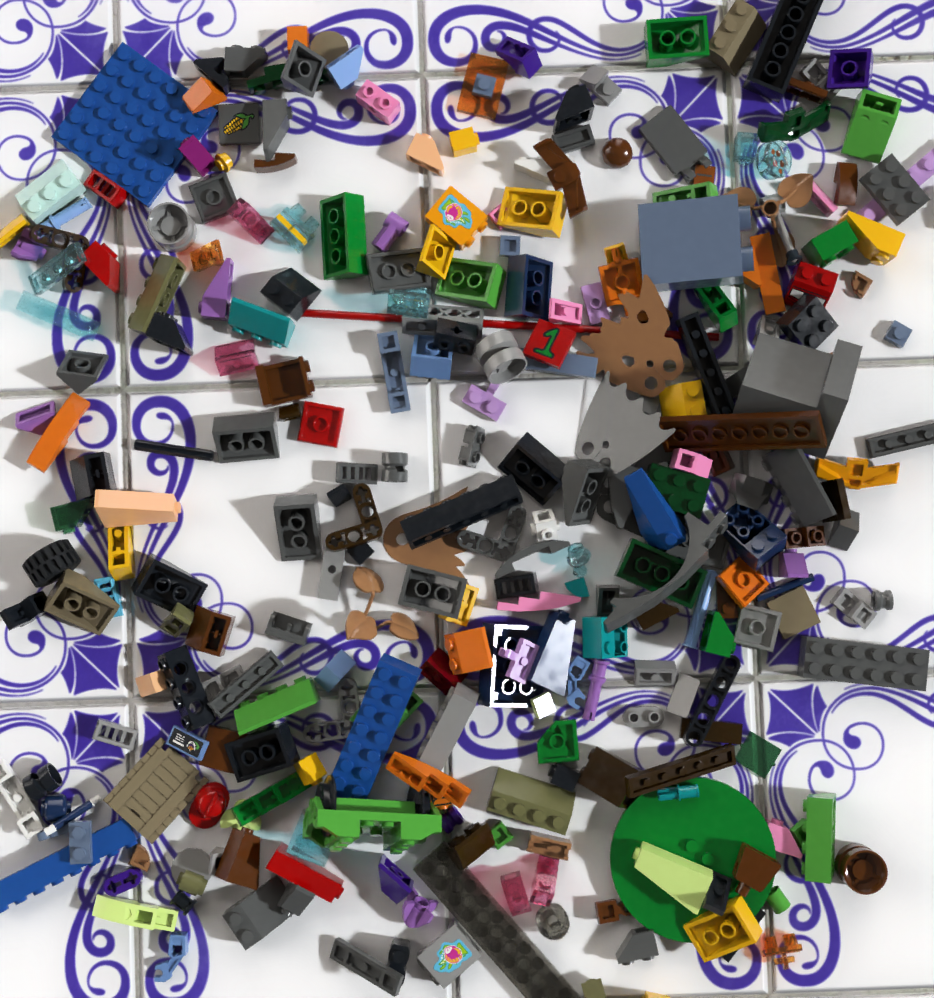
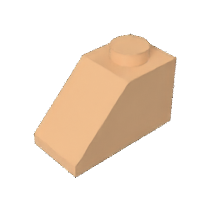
M416 132L406 153L407 160L443 177L444 166L435 141L428 134L422 133L421 135Z

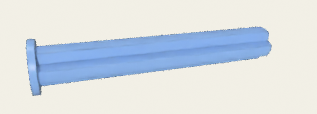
M706 569L708 573L698 594L685 643H682L683 646L698 650L696 645L715 583V577L717 576V572Z

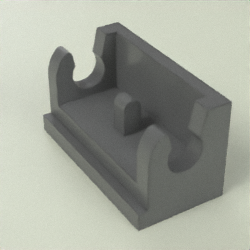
M274 611L270 616L265 634L304 646L307 643L313 623Z

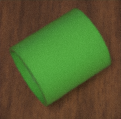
M779 886L772 887L766 901L775 914H780L789 908L790 902Z

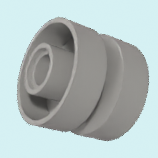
M172 202L161 203L154 207L148 216V231L163 249L177 253L187 250L194 243L197 228L193 219L182 206Z
M507 330L497 331L486 336L476 345L474 350L480 365L483 366V370L492 384H502L516 378L525 370L528 364L522 350L518 348V343L513 334Z

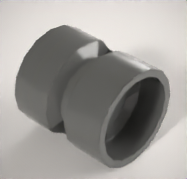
M382 453V465L385 468L382 470L381 481L408 482V470L405 469V466L408 465V453Z

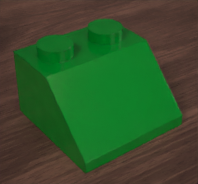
M708 610L699 650L730 658V654H733L736 648L735 637L721 614Z

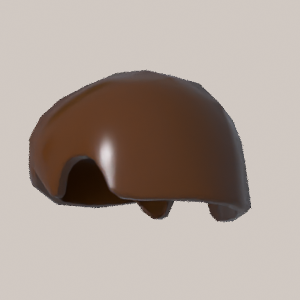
M623 138L610 139L605 143L601 151L604 162L611 168L616 169L627 166L633 155L631 145Z

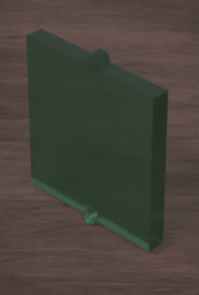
M750 731L744 743H741V748L735 758L736 762L765 779L772 766H775L774 762L779 756L781 749Z

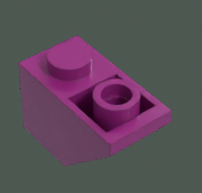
M194 135L190 138H185L181 142L178 149L188 163L202 177L216 166L215 159Z

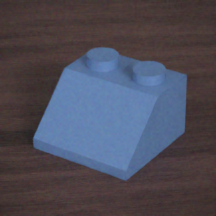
M415 334L411 353L410 376L450 380L453 352L432 348L434 336Z

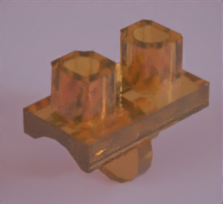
M794 933L782 935L784 947L777 946L775 936L763 938L764 950H762V956L780 955V958H774L773 962L774 965L781 964L783 970L789 969L788 963L795 962L794 956H787L786 954L803 951L802 945L798 944Z

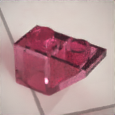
M239 198L227 211L261 245L275 231L242 198Z
M539 854L532 882L530 903L550 907L555 894L559 859Z

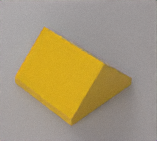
M430 224L415 271L445 280L456 243L434 224Z

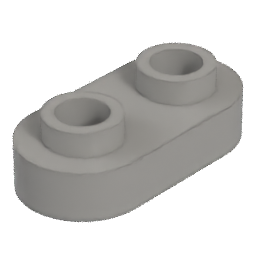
M631 706L623 712V721L632 728L658 727L664 721V713L656 706ZM653 713H656L658 716L657 719L654 721L651 720V715ZM632 714L637 715V719L635 721L630 720V716Z

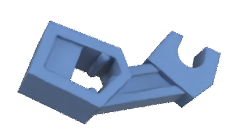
M576 654L569 664L567 678L568 696L566 699L570 706L579 710L580 706L575 704V699L580 697L585 700L586 697L577 688V681L582 680L590 662ZM574 665L582 669L578 677H575L570 672Z
M174 931L170 934L168 955L171 958L169 961L167 960L155 965V970H161L163 975H156L154 982H166L172 977V972L183 956L188 953V932ZM175 945L182 946V951L176 953L174 951L176 949Z

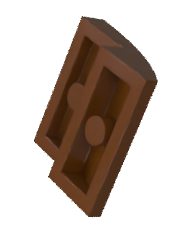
M209 724L205 740L210 743L202 761H199L198 764L234 774L224 744L249 735V733L239 736L238 731Z

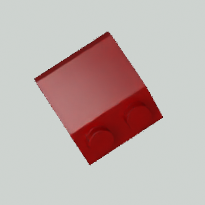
M95 240L78 258L109 289L116 294L120 292V263L116 260L118 255L105 243L100 245Z

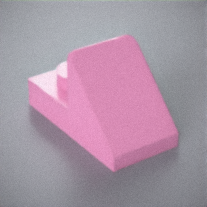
M549 298V322L581 325L583 305Z

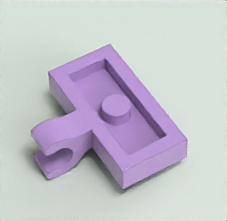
M490 383L486 392L471 384L462 400L463 403L496 422L507 405L493 396L500 384Z
M520 638L515 651L500 647L498 655L511 660L505 676L525 685L540 646Z

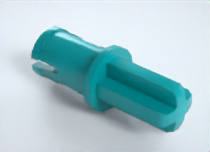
M676 784V787L657 790V797L659 801L673 799L681 801L683 798L699 797V788L697 784L685 786Z

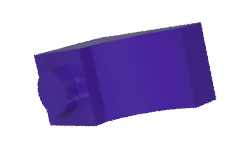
M507 36L495 49L497 56L504 59L515 70L516 74L528 79L542 67L535 47Z

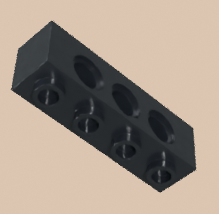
M183 645L157 656L158 667L165 675L166 687L173 695V704L179 710L183 728L190 732L216 721L212 709L207 704L209 701L187 646ZM175 666H178L180 669L179 675L174 671ZM182 685L187 687V694L182 691ZM190 704L195 706L194 713L190 710Z

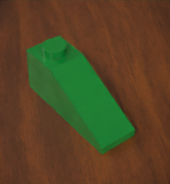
M719 286L694 288L710 320L720 333L738 324L737 309Z

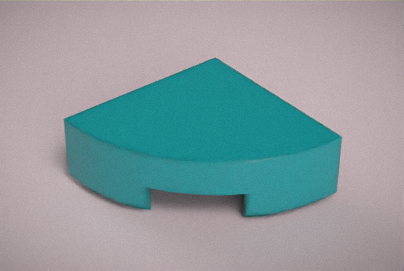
M584 577L564 583L572 594L578 597L590 596Z

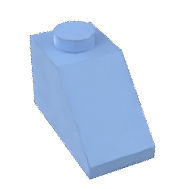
M354 46L325 66L337 88L347 90L358 79L364 50L362 46Z

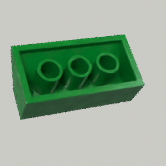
M343 192L320 201L324 280L356 279L368 275L364 257L367 254L363 195Z

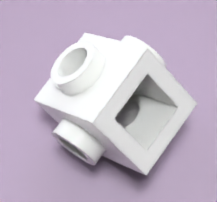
M552 508L532 512L533 523L530 524L532 536L536 535L538 543L558 539L557 531L560 530L558 518L555 519Z

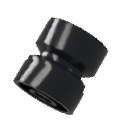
M47 763L39 768L37 773L33 772L23 778L22 783L29 797L34 801H38L48 794L47 791L52 792L62 786L63 781L58 770L51 763Z

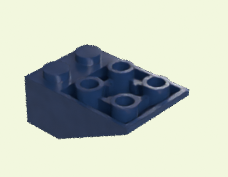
M735 503L724 512L727 514L728 527L723 535L739 557L755 572L785 549L787 535L759 511Z

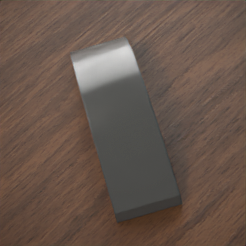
M554 540L526 547L505 561L496 572L495 577L498 579L515 571L512 565L515 561L546 547L553 554L570 546V542Z

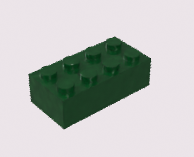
M630 538L614 576L653 592L667 584L681 569L684 561L634 538ZM699 568L682 586L665 599L692 609L708 571Z

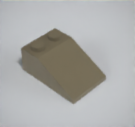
M66 569L48 594L44 611L100 636L120 608V605L87 577L71 569Z

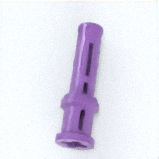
M592 658V671L588 675L590 685L582 718L595 721L601 687L606 682L605 674L610 661Z

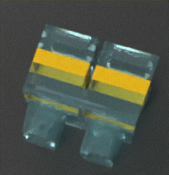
M299 203L291 209L286 207L270 222L271 227L298 254L304 249L309 240L315 237L314 232L319 227V222L312 216L305 223L300 220L306 213V210Z

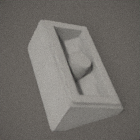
M635 660L634 685L675 686L677 670L675 661Z
M680 672L666 711L687 719L701 680Z

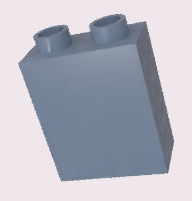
M738 194L638 204L642 281L643 276L647 274L658 292L744 284L743 272L754 271L753 246L741 247L740 231L752 230L750 205L739 206Z

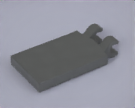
M671 104L638 130L675 177L681 174L688 184L697 176L690 169L693 165L697 163L698 165H703L706 169L712 164L711 160L705 156L708 150Z

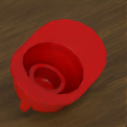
M210 782L202 786L189 809V819L197 828H211L221 819L230 800L229 792L224 785L218 782Z

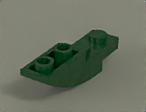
M286 63L263 67L264 76L247 80V86L251 95H262L267 90L284 88L281 75ZM326 69L322 72L318 86L325 84L329 80Z

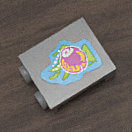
M455 919L426 948L420 949L417 952V962L423 970L427 969L431 973L432 981L437 986L441 985L443 989L481 957V949Z

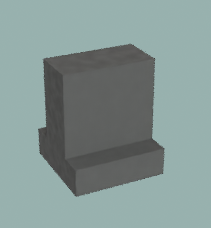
M759 333L732 414L820 410L827 438L826 448L802 450L805 454L824 459L848 403L863 346L838 339L833 353L830 354Z

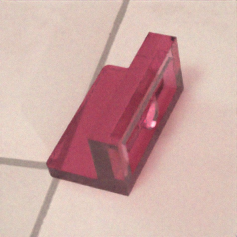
M254 339L220 345L214 348L215 363L220 377L253 370L255 366L259 365Z

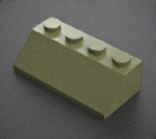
M160 254L159 258L155 259L152 267L154 270L151 276L147 277L144 284L145 290L137 298L136 310L129 316L128 328L146 336L154 313L160 315L162 312L167 313L187 269L179 258Z
M498 767L486 810L566 835L572 816L576 792L573 791L572 793L559 786Z

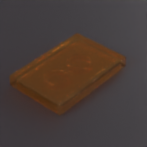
M471 52L457 112L495 121L509 64L505 60ZM477 73L497 78L491 100L472 95Z

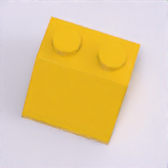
M701 380L667 386L658 395L662 416L707 415Z

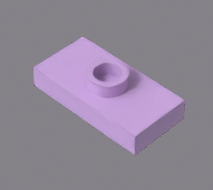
M601 282L581 286L580 289L590 326L601 324V317L610 320Z

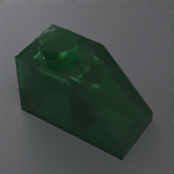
M86 498L51 507L55 531L63 532V535L76 532L75 528L82 527L94 507L95 498Z

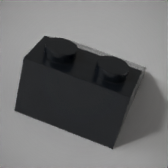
M150 553L131 590L134 595L172 612L178 602L194 611L208 584L169 561Z
M287 721L224 744L237 783L291 767L300 760Z

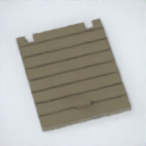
M160 738L103 799L104 802L151 844L156 841L191 802L202 786L209 781L204 776L199 782L195 777L200 771L173 747L169 746L164 751L161 748L166 742L163 738Z

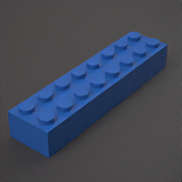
M386 653L380 658L332 773L336 783L337 797L368 799L422 669Z

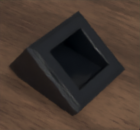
M345 484L327 493L328 498L335 507L352 499V495Z

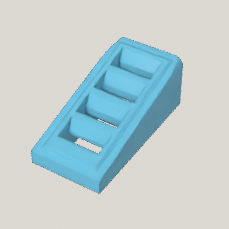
M112 576L94 579V584L103 592L112 591L113 595H109V597L120 605V608L113 617L123 616L118 581H115ZM102 584H111V587L103 588Z

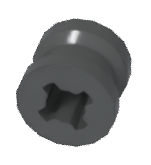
M885 590L884 592L872 591L871 603L874 611H880L884 608L886 610L893 609L894 600L891 590Z

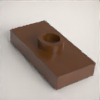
M791 77L785 91L817 104H821L828 94L827 90L814 86L810 81H801Z

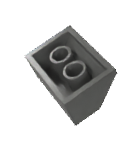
M274 412L214 417L212 435L219 463L280 458L278 428Z

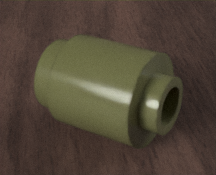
M186 869L185 873L180 872L176 884L179 885L178 889L194 896H202L208 880L204 879L205 876Z

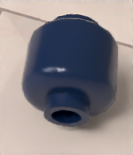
M64 794L47 795L45 800L41 801V817H45L47 822H55L71 812V801H67V797Z

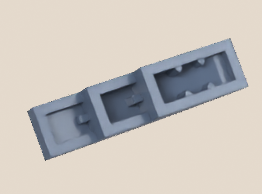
M567 353L560 369H556L525 356L528 362L525 370L555 373L564 376L596 378L598 358Z

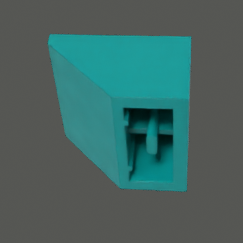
M608 616L582 617L583 658L607 659L628 657V625L625 624L608 633L605 631L603 624Z

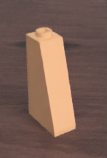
M95 490L94 508L105 528L178 522V514L181 513L180 501L176 500L174 494Z

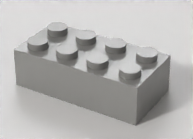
M459 682L455 688L453 686L450 687L444 701L446 705H441L435 720L432 722L425 739L420 745L416 755L419 757V761L442 771L477 704L479 692Z

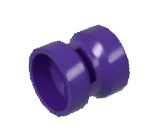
M454 805L447 809V813L441 814L442 828L447 834L454 830L455 825H461L465 822Z

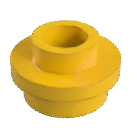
M226 153L215 155L216 167L220 171L229 172L233 166L231 158Z

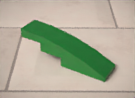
M294 772L232 807L231 810L238 824L242 827L312 787V785L304 786L297 772Z

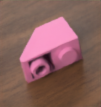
M677 448L673 450L669 468L708 478L713 460L699 453Z

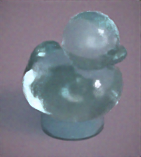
M582 543L571 544L568 547L567 562L573 567V575L579 578L586 575L587 568L585 564L592 555L588 548L583 547Z

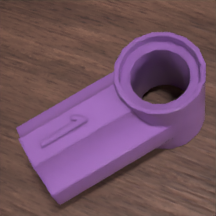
M392 211L385 219L383 228L373 240L372 245L380 252H388L396 239L405 233L409 222Z

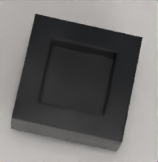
M367 543L346 550L359 565H362L375 552Z

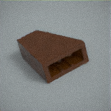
M242 826L241 830L233 827L214 876L254 890L258 889L260 837L253 834L254 830Z

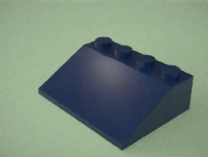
M483 622L494 667L480 670L478 704L487 707L532 708L530 699L542 694L544 688L527 680L524 685L506 677L505 674L511 660L499 656L498 652L500 647L515 651L520 638L536 644L543 626Z

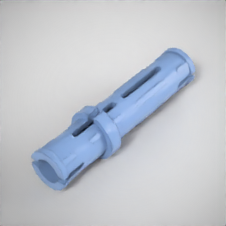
M85 196L56 215L48 216L49 219L39 225L61 229V225L93 207ZM40 229L37 231V234L40 238L45 236L44 234H41Z

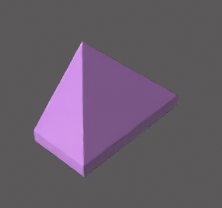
M54 400L16 413L15 426L17 429L43 435L56 415Z

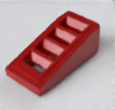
M95 168L83 183L85 187L116 209L121 207L129 195L126 190ZM100 177L101 179L98 181L96 186L93 187L97 179Z

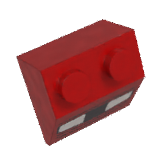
M801 261L794 267L784 296V304L792 307L805 294L816 296L825 307L833 293L839 274Z

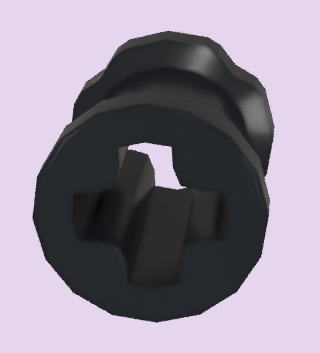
M179 890L170 901V904L176 905L183 911V915L186 916L197 900H192L184 891Z

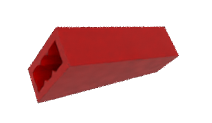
M281 842L265 867L269 871L303 887L332 903L334 898L339 899L344 890L341 887L344 880L284 842Z

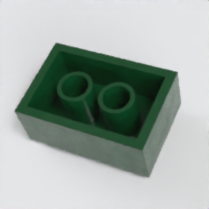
M655 463L649 464L646 472L648 473L647 476L675 514L685 516L689 512L700 519L711 479Z

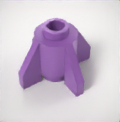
M25 226L10 254L18 260L35 262L38 259L42 260L47 250L44 248L45 246L35 244L30 240V228Z
M414 887L411 893L407 895V901L402 906V918L406 926L419 928L431 922L434 917L431 912L435 910L439 902L437 900L428 901L426 898L418 896L419 894Z

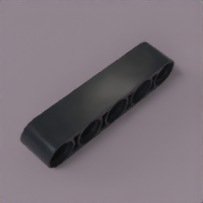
M730 655V658L723 657L719 661L683 733L682 738L687 746L697 747L703 743L740 669V660L735 655ZM727 659L732 660L734 663L732 670H728L725 666ZM718 677L723 678L725 681L723 688H719L716 685ZM709 695L714 696L716 699V704L713 707L707 703ZM701 713L707 717V722L704 725L698 722V716ZM692 731L698 735V740L695 743H691L688 738Z

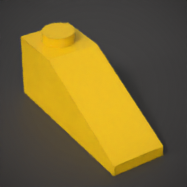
M130 526L108 528V570L115 581L135 578V558Z

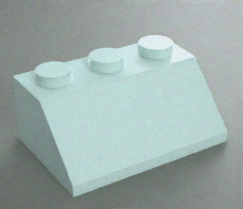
M61 159L17 193L15 197L32 221L39 225L49 219L48 216H54L85 193L87 189L64 160Z

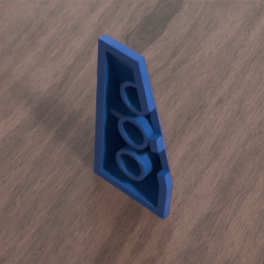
M640 468L625 476L624 481L638 528L648 545L656 549L669 550L685 542V526L645 471Z

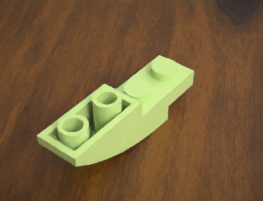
M97 894L92 916L144 929H160L174 932L179 910Z

